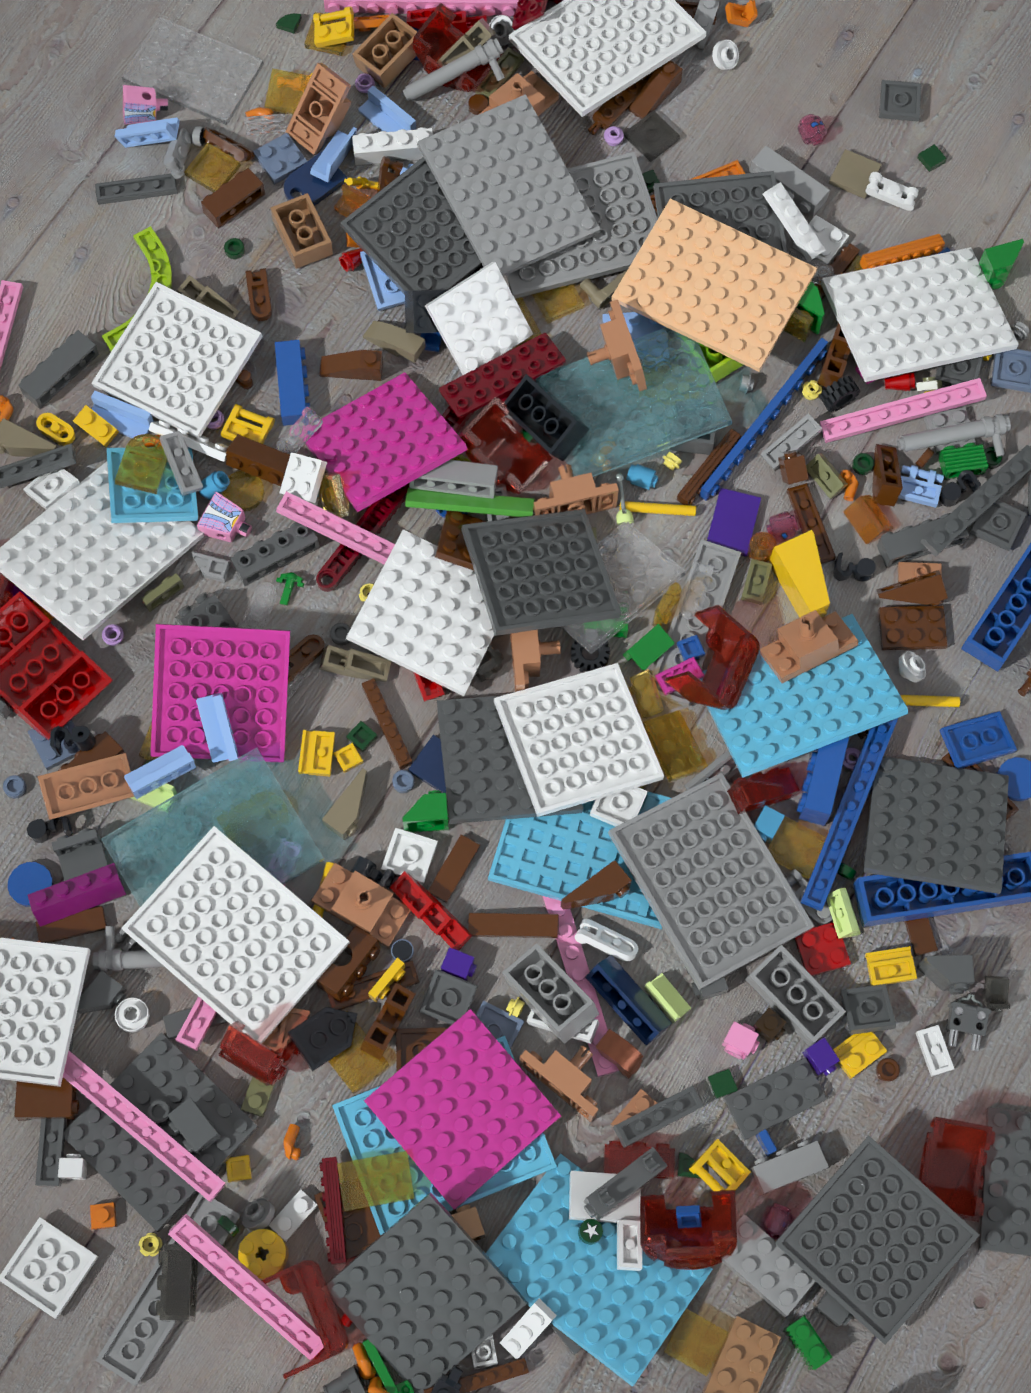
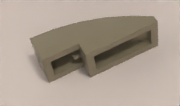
M481 18L436 63L440 68L473 51L474 47L480 44L484 45L496 32Z
M190 275L176 291L232 319L240 312L210 287H204Z
M373 321L363 335L364 339L396 357L401 355L414 363L426 347L424 338L414 333H406L405 329L380 321Z
M327 645L323 650L319 669L367 680L374 678L375 681L386 682L391 661L354 649L348 651Z

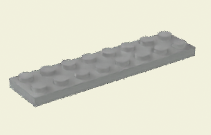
M702 539L700 540L668 631V635L675 643L659 657L647 694L685 707L689 706L697 681L665 696L655 675L684 661L677 647V642L694 635H698L705 651V656L696 659L702 669L741 552Z
M200 1193L187 1212L190 1218L222 1246H224L230 1235L217 1223V1220L222 1215H225L237 1225L241 1218L240 1214L216 1199L209 1202ZM171 1238L95 1361L134 1386H138L208 1272V1269Z

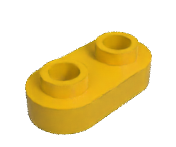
M43 413L37 418L36 424L39 431L59 445L65 446L73 443L75 440L73 427L54 414ZM47 424H52L49 428L45 427ZM63 435H68V437L62 438Z

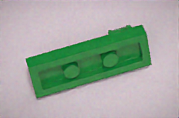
M369 1340L364 1341L363 1345L387 1392L415 1393L408 1380L395 1384L375 1345Z

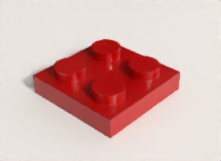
M833 922L814 927L794 938L803 967L811 976L851 965L843 938L838 939Z

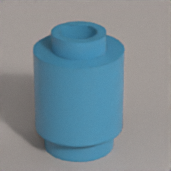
M631 464L626 480L630 481V484L650 490L651 487L655 488L659 476L656 475V470L639 464Z
M223 471L211 473L201 480L203 489L199 493L202 497L211 500L215 492L220 494L227 489L230 483L228 476Z

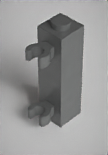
M652 1147L586 1197L584 1209L591 1218L595 1217L597 1220H600L664 1171L668 1165L656 1149Z

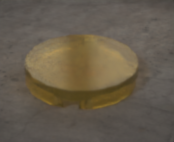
M236 471L228 476L230 483L227 489L222 492L225 498L244 511H250L262 502L265 493L264 485L260 478L243 471Z

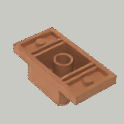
M317 63L285 132L313 155H317L326 138L334 136L339 130L352 103L346 98L351 85L325 64Z
M532 70L524 77L517 73L489 96V106L481 113L526 94L537 116H539L559 100V94Z
M618 299L611 301L612 310L608 311L611 321L600 324L605 345L603 348L587 352L590 365L609 359L617 380L630 376L632 384H637L639 392L646 390L647 386L643 369Z
M566 464V469L562 465L558 468L561 480L550 482L549 498H540L537 502H534L533 516L585 509L586 514L616 508L619 492L617 483H604L599 487H595L592 473L574 476L570 464Z
M814 610L778 628L779 640L761 648L760 654L780 682L784 683L858 646V639L836 611L821 618L818 612Z
M537 630L510 634L515 692L529 688V677H540L541 655L561 654L559 640L540 642Z
M337 863L333 864L311 900L313 904L354 928L358 926L387 948H389L411 911L404 903L393 897L394 893L359 872L354 871L352 873Z
M581 1046L569 1061L555 1050L545 1064L541 1062L543 1059L536 1052L531 1051L529 1053L525 1050L520 1056L519 1064L589 1122H592L597 1116L599 1109L596 1108L597 1103L588 1095L585 1098L583 1097L590 1087L592 1079L584 1074L581 1069L593 1054L588 1050L582 1057L587 1048Z

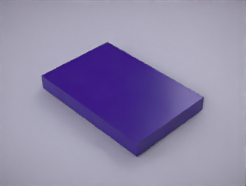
M720 488L707 541L739 551L741 556L747 557L761 497Z

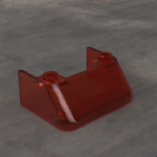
M719 605L697 611L694 614L697 619L709 628L706 634V643L715 652L703 680L700 681L690 671L667 677L665 682L690 702L728 710L734 708L738 703L759 653L760 644L758 639Z
M304 1260L261 1280L267 1286L281 1281L283 1289L289 1294L294 1295L302 1292L324 1346L312 1361L283 1374L284 1379L295 1377L325 1363L347 1349L349 1344L348 1335L317 1262Z

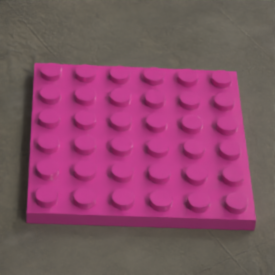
M405 372L298 431L300 438L316 459L327 462L326 472L357 512L467 450L464 441Z
M156 624L150 757H160L183 745L192 758L211 759L196 700L197 698L222 692L239 755L237 760L284 762L290 630Z
M471 1009L364 1100L454 1210L561 1117L558 1111Z

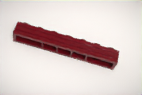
M337 1157L322 1158V1162L319 1165L320 1171H323L321 1186H324L325 1192H322V1199L326 1202V1207H323L324 1216H327L325 1231H328L329 1236L326 1238L327 1247H330V1253H327L328 1262H331V1265L347 1263L338 1159Z

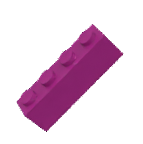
M112 863L28 894L32 913L41 927L124 896L126 892L115 864Z

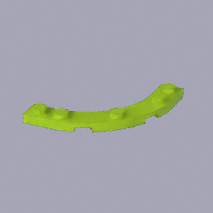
M150 226L133 235L135 242L145 255L150 266L151 284L149 292L155 282L172 289V270L167 252ZM133 317L102 335L104 342L111 352Z

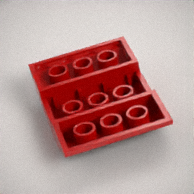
M19 591L0 608V699L47 740H50V733L54 727H64L113 680L83 651L78 650L51 624V620Z

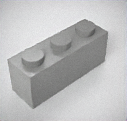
M810 1139L797 1144L798 1149L790 1151L789 1148L776 1152L777 1157L768 1160L766 1156L754 1161L756 1166L751 1168V1172L761 1196L829 1168L818 1141L811 1143Z

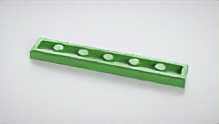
M408 488L405 507L527 517L533 516L534 499L494 495V499Z

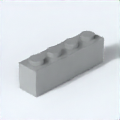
M765 146L751 161L749 173L774 171L776 185L780 182L782 183L796 206L802 212L808 213L813 217L827 201L830 191L828 188L768 146Z
M449 460L410 482V488L494 499L498 466Z

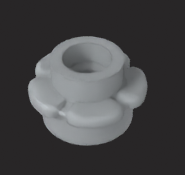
M1017 321L1014 325L1010 326L1016 340H1025L1028 337L1027 334L1030 330L1024 323Z
M742 374L739 391H743L746 394L753 389L754 379L751 378V374Z

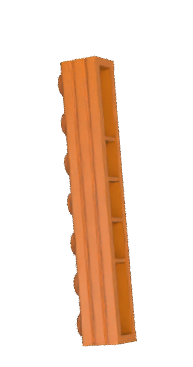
M940 234L932 235L864 254L859 264L862 269H872L878 266L929 256L930 254L941 252L945 242Z

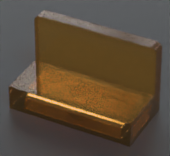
M344 183L342 185L343 195L335 204L334 209L336 212L348 217L372 197Z
M871 495L860 496L844 510V514L865 544H870L880 534H885L894 529L879 506L874 503Z

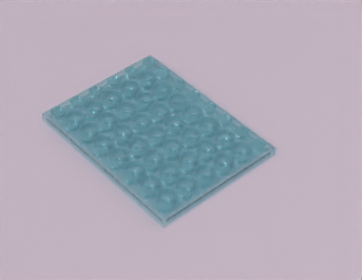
M667 327L632 340L647 386L646 390L640 392L637 384H632L630 376L617 380L609 359L590 365L589 359L586 357L552 370L535 379L589 428L588 432L565 459L566 464L571 465L574 476L592 473L594 477L732 425L731 417L698 342Z
M257 747L101 838L140 907L213 826L283 885L324 861L322 854Z

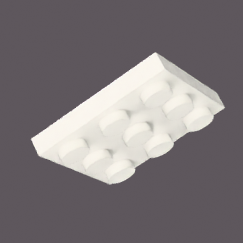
M39 1217L0 1274V1281L53 1318L58 1319L99 1256Z

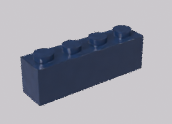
M612 955L599 962L585 976L645 1046L658 1038L672 1024Z

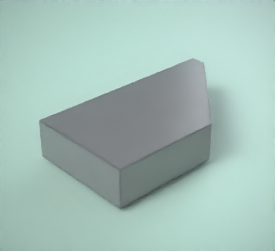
M192 552V557L204 578L225 583L231 566L229 560Z

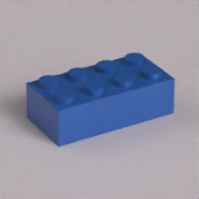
M849 737L813 750L806 769L810 772H807L801 790L805 793H802L796 810L800 812L799 820L825 826L832 812Z

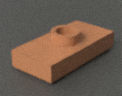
M899 562L898 582L939 570L942 577L941 563Z

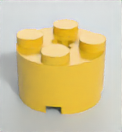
M258 1229L250 1232L241 1241L238 1250L239 1261L262 1280L278 1276L286 1266L289 1256L288 1247L283 1238L268 1229ZM261 1249L269 1251L266 1255V1260L258 1258V1255L261 1254Z

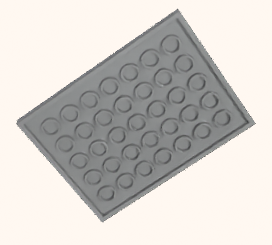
M526 94L417 141L418 148L483 267L491 262H496L502 276H505L600 233L601 229Z
M635 152L568 168L571 177L601 229L600 233L507 274L506 278L515 299L581 282L585 279H593L627 270L658 220Z
M723 773L608 831L618 852L699 990L814 927Z

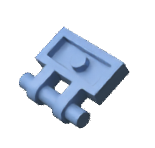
M903 465L901 473L907 474L908 477L901 476L903 489L898 498L936 508L942 486L934 484V481L942 483L944 475L938 474L934 470L918 469V466L911 465V467ZM915 477L927 479V482L917 480Z

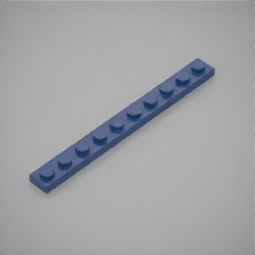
M823 338L818 341L701 487V498L707 501L710 496L714 497L720 489L719 484L723 480H728L733 472L731 469L735 465H740L745 457L743 454L746 450H752L757 442L755 439L758 435L762 436L769 427L767 424L770 420L774 421L781 412L779 409L782 405L786 406L793 397L791 394L794 390L798 391L804 384L803 379L806 375L810 376L814 372L815 364L818 360L823 361L826 357L828 341Z
M898 718L869 729L800 903L822 911Z

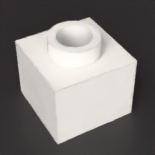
M67 1154L66 1158H59V1178L86 1180L87 1160L81 1158L80 1154Z

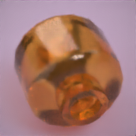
M758 532L750 539L748 554L752 559L763 562L770 561L773 548L777 546V542L770 533Z

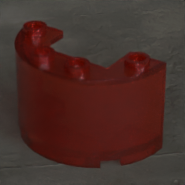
M442 3L437 6L413 38V50L428 74L442 67L437 61L464 35L452 25L456 15ZM489 63L481 64L466 73L463 72L462 75L443 84V86L463 92L474 91L492 68Z
M494 397L459 434V437L466 444L467 450L464 452L473 463L498 466L496 484H504L507 491L519 494L553 457L539 443L532 446L522 436V433L513 427V422L509 418L504 417L510 413L506 409V404L501 399Z
M239 1021L229 1025L220 1045L222 1050L219 1052V1056L266 1086H273L277 1080L280 1081L287 1071L286 1067L294 1055L299 1056L300 1054L292 1041L285 1050L279 1048L274 1051L244 1033L245 1025Z
M934 1117L930 1123V1127H934L933 1131L927 1132L919 1181L960 1218L979 1222V1216L982 1217L984 1213V1202L978 1196V1190H982L984 1177L981 1176L982 1166L985 1167L987 1162V1152H984V1150H989L990 1145L993 1146L995 1131H992L993 1127Z
M735 1190L711 1191L713 1206H700L702 1227L678 1228L676 1209H667L664 1195L640 1196L641 1248L653 1261L659 1259L664 1261V1266L675 1269L697 1270L721 1263L722 1258L726 1255L731 1256L737 1246Z

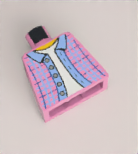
M123 85L124 124L156 121V111H168V99H156L154 88Z
M215 492L197 524L198 530L204 532V536L232 542L237 533L248 537L252 530V526L244 522L246 518L244 510Z

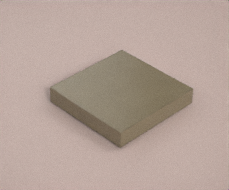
M845 149L829 180V184L865 199L867 196L866 188L870 184V174L872 172H879L882 164Z

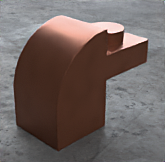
M611 1029L606 1032L595 1046L601 1056L616 1065L621 1074L628 1079L641 1066L643 1055L632 1044Z

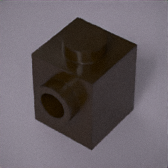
M768 1008L753 1027L756 1029L755 1032L769 1044L773 1039L778 1041L786 1030L783 1027L787 1022L772 1009Z

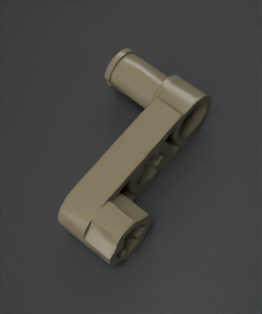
M627 270L603 289H599L591 279L583 280L580 288L591 298V302L598 309H603L612 301V295Z

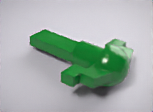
M293 572L281 574L280 578L277 577L276 579L278 583H283L286 580L280 600L281 605L288 606L295 582H298V587L304 588L303 579Z

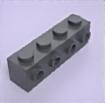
M295 522L290 528L284 531H277L264 541H257L251 548L236 552L231 557V561L243 585L247 586L319 549L320 545L312 529Z

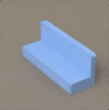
M375 86L368 89V100L358 108L360 114L381 131L417 130L414 118Z
M176 117L131 124L127 128L116 130L115 138L125 148L173 141L177 139L180 120Z
M353 127L348 135L338 130L312 166L310 174L329 182L352 149V135H356L357 128Z
M98 391L93 392L91 396L94 404L92 410L115 427L120 434L140 442L147 437L150 424L154 422L151 413Z
M222 692L197 698L196 702L212 762L215 763L227 759L229 761L237 760L239 755Z
M181 745L126 774L124 778L135 798L138 799L193 770L196 766L190 753Z

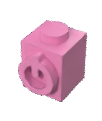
M734 1021L722 1043V1046L725 1047L724 1051L735 1058L744 1060L749 1053H755L760 1043L756 1040L759 1034L755 1032L756 1029L746 1023L741 1025Z

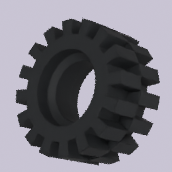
M844 376L843 379L839 378L837 382L834 381L831 386L828 385L827 389L823 390L822 394H820V399L829 412H834L854 401L855 397L859 395L860 389L851 376Z
M587 632L586 636L581 634L579 639L576 638L571 648L572 663L574 662V667L576 669L579 667V671L583 673V671H591L607 666L610 657L608 641H604L602 635L598 637V633L595 632L594 635H591V632ZM588 646L595 647L599 655L594 660H587L582 655L583 649Z

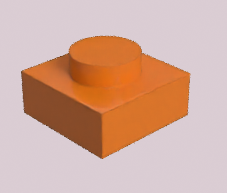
M114 1202L90 1205L92 1230L117 1227Z

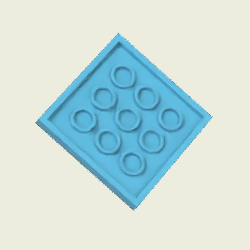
M163 447L107 448L111 523L198 521L196 492L182 496ZM187 447L193 460L192 448Z

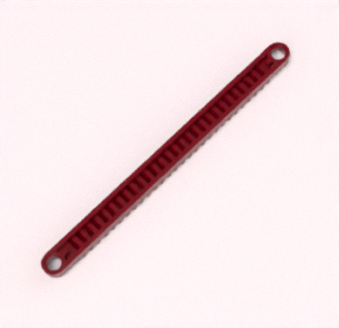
M448 406L442 416L453 430L459 433L461 427H464L465 422L469 420L474 412L458 419L450 406ZM410 483L371 504L356 525L375 535L380 534L382 528L386 527L387 522L391 520L392 516L396 514L397 509L406 501ZM340 544L316 576L318 587L324 592L333 591L346 574L351 571L352 567L356 565L357 560L361 559L362 554ZM326 575L333 578L332 583L329 585L321 582V579Z

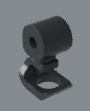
M962 471L956 483L950 482L944 486L940 495V502L944 506H954L961 493L966 492L967 488L964 485V481L973 493L981 486V483L972 471Z
M843 552L838 554L833 571V576L836 580H847L851 574L854 575L857 581H868L872 578L876 569L873 560L863 558L856 565L849 562L847 569L843 571L841 569Z
M56 726L50 733V746L59 757H61V742L63 739H65L68 747L75 744L81 751L91 750L96 742L95 737L86 726H76L72 729L71 733L64 727Z
M67 815L50 819L49 822L37 819L30 822L27 827L28 835L37 843L47 841L51 831L57 832L59 820L63 822L64 833L70 836L73 834L70 819Z
M361 856L358 857L350 871L352 873L354 871L359 872L387 890L396 876L391 869H387L382 874L380 870L376 869L375 863Z

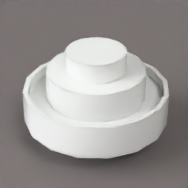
M731 40L717 42L713 48V61L721 70L734 68L739 60V51L736 44Z
M907 651L899 657V673L903 678L914 683L919 682L926 676L925 663L920 656L914 652Z
M127 998L121 1001L115 1011V1020L118 1026L127 1032L140 1031L147 1025L150 1017L147 1005L137 998Z

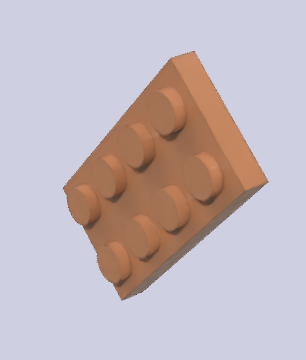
M126 753L37 776L49 820L134 797L124 778L126 774L131 772Z

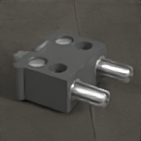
M968 994V997L960 998L958 1002L953 1001L948 1004L949 1014L946 1030L950 1031L948 1045L956 1046L958 1032L973 1035L971 1050L977 1052L979 1051L981 1037L986 1036L988 1017L992 1011L983 1008L982 1003L975 999V995ZM972 998V1001L974 1003H977L979 1007L963 1004L961 1002L968 1001ZM954 1019L958 1021V1025L953 1023ZM976 1024L980 1025V1030L976 1028Z

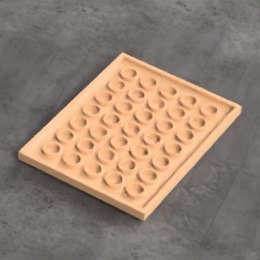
M670 199L612 295V301L618 299L620 305L760 372L816 274L817 268Z

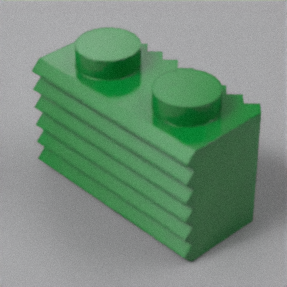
M967 443L963 447L958 448L953 445L947 446L941 450L938 456L944 480L958 478L959 474L964 470H970L974 475H983L988 468L983 444Z
M805 1315L784 1328L783 1332H787L786 1336H789V1340L795 1345L794 1349H798L797 1353H800V1357H803V1361L806 1362L805 1365L809 1366L808 1370H816L833 1358Z

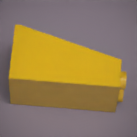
M810 530L775 546L769 563L772 564L771 568L799 618L814 610L823 618L827 614L830 601L813 531Z

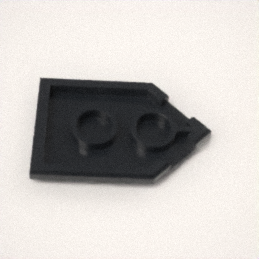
M325 1007L287 1032L289 1038L312 1071L352 1045L358 1013Z

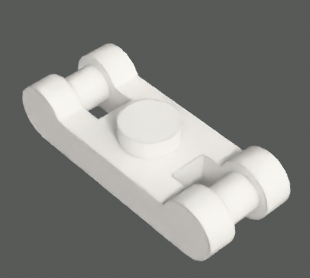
M878 172L870 174V184L866 188L868 195L907 211L914 209V199L917 198L919 192L917 188L906 187L882 177Z

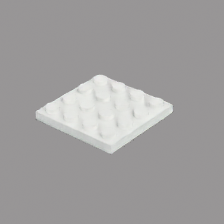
M491 262L425 305L462 375L501 356L533 335L496 262Z

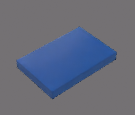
M1000 711L942 727L939 730L957 769L1009 755L1017 751Z

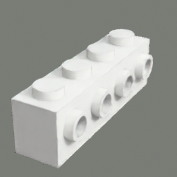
M422 127L417 130L401 129L396 132L380 131L374 134L360 133L352 135L355 165L381 163L383 156L390 158L394 162L419 160L423 155L417 146V141L433 135L432 128Z

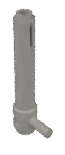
M498 39L487 40L486 44L474 47L473 51L405 86L406 89L402 91L407 101H413L481 64H490L497 81L505 78L496 60L500 57V54L504 53Z
M996 414L992 418L986 416L977 421L901 435L897 439V446L900 451L907 452L983 436L984 438L992 437L996 456L1001 457L1005 453L1000 435L1010 431V419L1008 415Z
M105 926L106 949L93 953V968L100 972L101 970L108 972V970L112 969L114 972L123 971V969L164 967L146 950L123 951L122 949H115L114 926Z

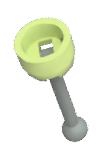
M619 473L615 476V479L618 481L621 510L616 515L617 525H627L633 523L634 520L632 512L625 508L622 485L624 476Z

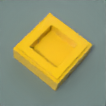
M353 742L333 753L344 773L364 763Z
M249 1155L231 1157L226 1161L228 1183L252 1179Z

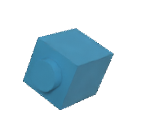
M766 805L754 827L764 843H771L785 815Z

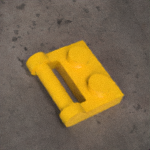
M351 6L345 7L344 10L313 14L315 23L314 44L317 48L354 41V12ZM346 18L345 21L323 25V22Z
M235 404L221 431V437L233 441L237 434L263 444L269 431L273 428L275 418L261 416L243 409L241 405ZM243 417L256 423L262 424L263 426L261 428L253 424L247 423L245 421L239 420L237 418Z
M718 1138L689 1168L693 1174L696 1173L718 1195L717 1198L722 1203L732 1195L751 1173ZM705 1163L728 1184L726 1189L702 1167Z

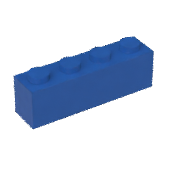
M299 340L275 342L283 426L308 423L307 416L311 415L310 403H306V397H309L308 384H304V378H308L307 367L302 364V360L306 359L305 347L300 346Z

